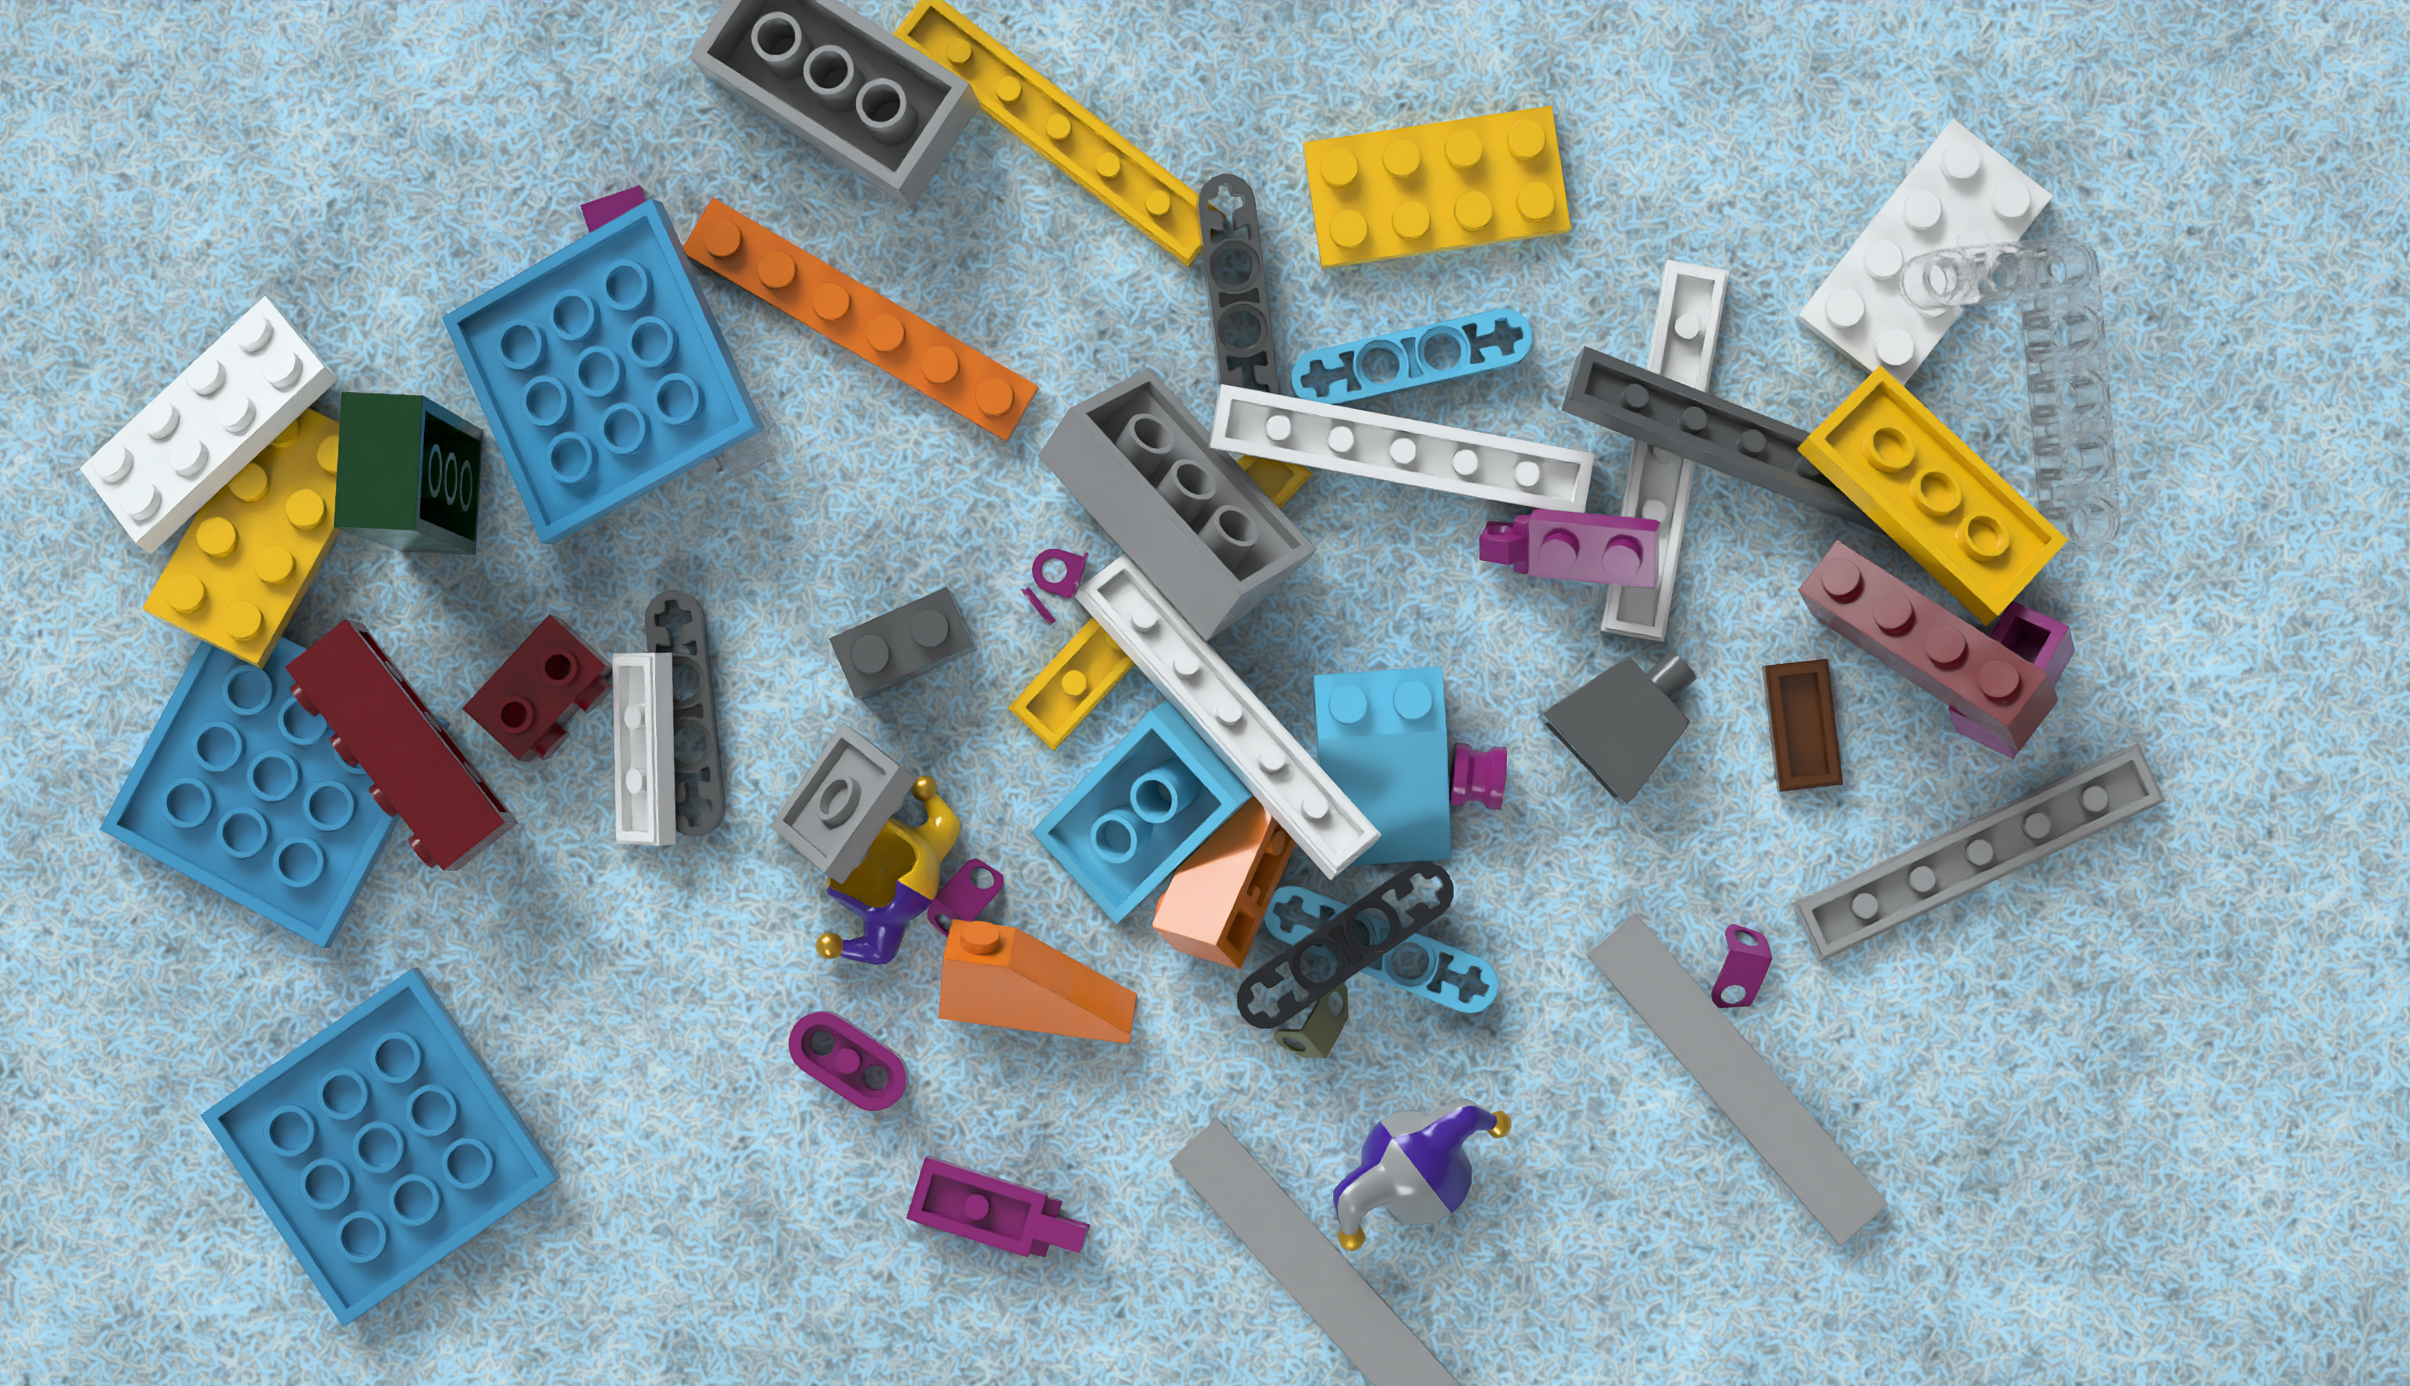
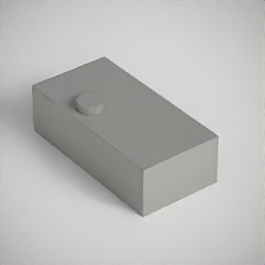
M727 0L689 56L705 77L911 209L981 106L970 83L838 0Z

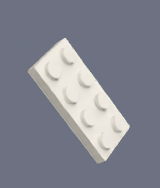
M1952 119L1795 318L1869 376L1881 365L1904 386L2053 195L1955 119Z
M264 296L91 457L80 470L132 540L152 554L332 386L338 378L287 316L271 300Z

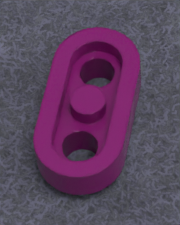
M816 1011L802 1017L791 1030L788 1046L794 1063L802 1071L857 1107L868 1111L884 1110L896 1103L904 1094L908 1084V1070L902 1057L896 1051L841 1015L831 1011ZM824 1030L833 1036L835 1045L831 1053L822 1055L813 1049L812 1038L817 1031ZM878 1065L886 1070L888 1082L884 1088L873 1089L867 1085L865 1072L870 1066Z

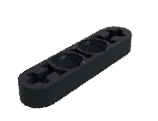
M1417 862L1404 868L1248 975L1241 983L1237 992V1007L1241 1016L1250 1025L1260 1029H1272L1285 1023L1441 916L1450 907L1454 897V885L1450 875L1441 866L1431 862ZM1419 873L1426 880L1436 876L1441 883V886L1434 892L1438 903L1434 907L1429 908L1424 902H1418L1404 912L1412 917L1414 921L1402 929L1396 910L1382 899V895L1393 889L1396 900L1400 901L1413 891L1414 887L1410 879L1415 874ZM1367 908L1381 910L1390 922V931L1387 938L1375 946H1367L1360 943L1353 932L1355 917L1360 911ZM1315 944L1329 947L1337 958L1335 973L1323 982H1314L1307 979L1300 969L1302 953L1308 947ZM1287 961L1295 981L1307 990L1308 994L1299 1001H1296L1293 990L1290 989L1277 999L1280 1011L1276 1015L1270 1017L1264 1010L1253 1014L1248 1007V1004L1254 999L1251 987L1261 982L1263 986L1269 989L1283 981L1285 978L1276 972L1275 969Z

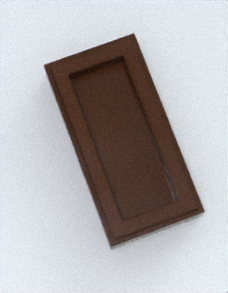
M1828 659L1762 666L1777 792L1843 785Z

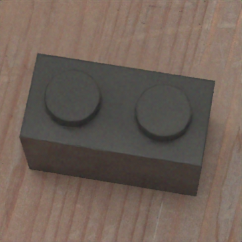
M948 587L829 638L855 698L865 700L978 650L954 594Z

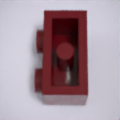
M549 614L462 709L518 761L531 762L536 756L544 761L554 754L568 738L569 732L564 728V725L581 708L586 714L590 713L610 693L613 686L607 679L613 674L612 665L563 619Z

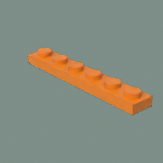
M713 197L683 246L688 258L1007 443L1039 390V387Z

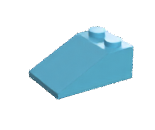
M1442 666L1313 675L1311 680L1317 764L1381 833L1378 841L1349 866L1451 859L1447 726Z
M1167 700L1152 709L1035 827L1032 833L1107 916L1118 925L1173 875L1181 864L1254 795Z

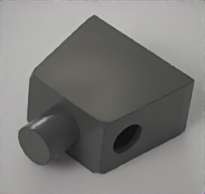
M1673 651L1666 654L1647 673L1630 657H1627L1544 710L1538 718L1620 805L1627 804L1636 796L1688 727L1690 721L1672 701L1693 683L1697 677L1692 669Z

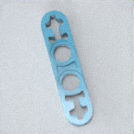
M1496 309L1318 349L1303 355L1295 363L1291 373V389L1295 398L1343 406L1507 369L1519 364L1529 352L1533 342L1532 329L1528 320L1521 313L1511 309ZM1498 322H1504L1509 332H1519L1521 339L1513 343L1511 347L1512 354L1502 355L1500 347L1493 345L1478 350L1477 353L1482 360L1481 363H1470L1471 344L1463 329L1475 328L1474 341L1492 336L1495 332V324ZM1436 336L1451 338L1459 348L1460 358L1458 363L1447 370H1438L1431 367L1424 357L1425 344ZM1374 350L1388 351L1398 362L1397 376L1386 384L1371 382L1362 370L1363 359ZM1346 355L1353 356L1352 375L1360 390L1348 392V379L1330 383L1328 395L1324 397H1317V393L1312 387L1303 388L1301 380L1309 377L1311 365L1321 364L1324 373H1333L1344 370L1345 366L1340 357Z
M1288 885L1275 890L1263 919L1271 935L1285 943L1294 945L1314 931V929L1301 924H1295L1291 932L1281 930L1279 928L1281 918L1273 913L1277 902L1287 904L1292 895L1299 896L1303 899L1301 909L1305 913L1320 918V906H1328L1334 909V913L1327 921L1349 906L1303 887ZM1360 911L1355 917L1368 930L1369 939L1367 946H1375L1387 938L1390 931L1389 921ZM1414 933L1359 971L1465 1013L1480 1012L1490 1006L1497 996L1499 985L1496 972L1485 960L1419 933ZM1406 942H1414L1421 945L1426 951L1428 958L1427 967L1423 974L1413 979H1405L1398 976L1391 964L1392 953L1396 947ZM1312 945L1305 950L1337 963L1335 953L1325 945ZM1444 952L1452 956V959L1445 968L1459 974H1466L1470 966L1479 968L1478 979L1482 983L1487 984L1484 994L1482 996L1472 994L1468 1002H1462L1458 1000L1460 989L1443 980H1440L1438 993L1428 990L1426 986L1432 981L1438 970L1439 953Z

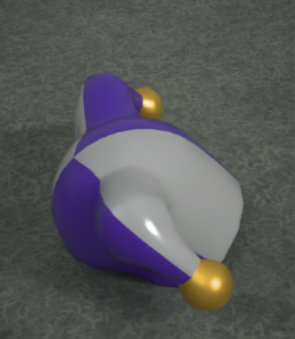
M1462 1099L1447 1104L1430 1114L1416 1110L1395 1112L1380 1120L1368 1133L1363 1144L1361 1166L1344 1178L1333 1191V1204L1341 1226L1338 1232V1240L1342 1248L1355 1251L1362 1247L1366 1241V1236L1360 1226L1361 1220L1368 1211L1381 1205L1402 1222L1414 1225L1436 1223L1451 1215L1465 1200L1472 1184V1166L1462 1147L1463 1142L1476 1131H1486L1495 1139L1507 1136L1512 1129L1511 1117L1502 1110L1491 1113L1471 1100Z

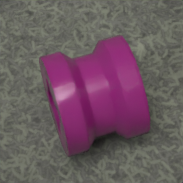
M1455 743L1451 762L1449 805L1463 806L1468 801L1482 802L1487 809L1501 810L1506 782L1507 748L1493 746L1487 752L1474 751L1466 743Z

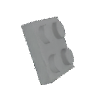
M842 723L770 827L824 874L843 885L853 869L864 861L869 852L870 845L891 815L895 814L902 807L907 793L917 780V777L845 723Z

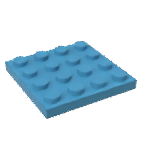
M653 198L442 317L541 543L553 545L765 430L664 204Z
M282 634L263 669H260L201 640L99 830L322 948H331L401 816L398 814L392 818L381 809L369 792V787L374 784L373 780L360 764L352 767L338 754L329 740V737L335 731L321 713L313 717L293 696L290 687L296 681L286 670L285 666L308 649V647ZM436 716L447 730L451 723Z
M419 968L410 969L200 1115L343 1327L352 1323L561 1178Z

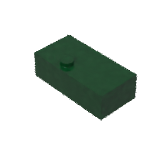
M341 392L334 527L400 552L476 555L483 430L423 395Z

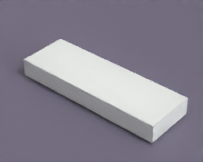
M613 653L617 844L674 845L676 844L672 653Z

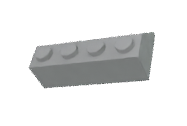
M1147 368L1069 408L1038 457L1207 641L1247 616L1301 567L1317 549L1226 451L1208 448L1211 434L1153 371Z

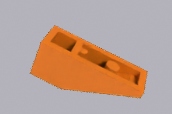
M1253 796L1177 868L1169 888L1159 897L1156 905L1155 919L1151 926L1176 951L1241 970L1296 842L1257 798Z
M952 919L942 963L938 1019L1117 1043H1130L1137 993L1016 927L994 925L986 921Z

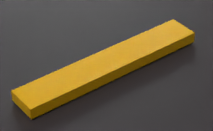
M920 0L894 32L893 35L970 83L981 104L979 107L981 111L1187 268H1190L1201 253L1196 213L1198 194L947 2L944 0ZM1208 202L1210 211H1220ZM1221 212L1224 224V222L1227 220V216ZM1210 231L1211 239L1214 237L1216 232Z
M1244 455L1237 462L1279 509L1313 475L1302 465ZM1092 617L1013 701L1008 709L1055 751L1136 664Z

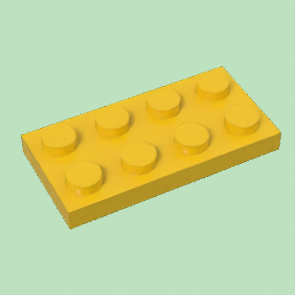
M1552 106L1303 142V153L1321 269L1569 233L1571 230Z
M1881 365L1797 448L1804 457L1985 626H1988L2000 615L2068 541L2059 530Z
M307 408L198 510L142 609L147 614L263 669L341 529L334 527L340 423Z

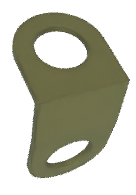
M1341 983L1318 999L1301 1029H1278L1274 1034L1276 1043L1301 1057L1326 1058L1349 1017L1348 988ZM1334 991L1339 992L1343 1001L1342 1010L1337 1016L1332 1015L1328 1007L1329 997ZM1284 1037L1300 1041L1306 1049L1292 1047L1284 1040Z

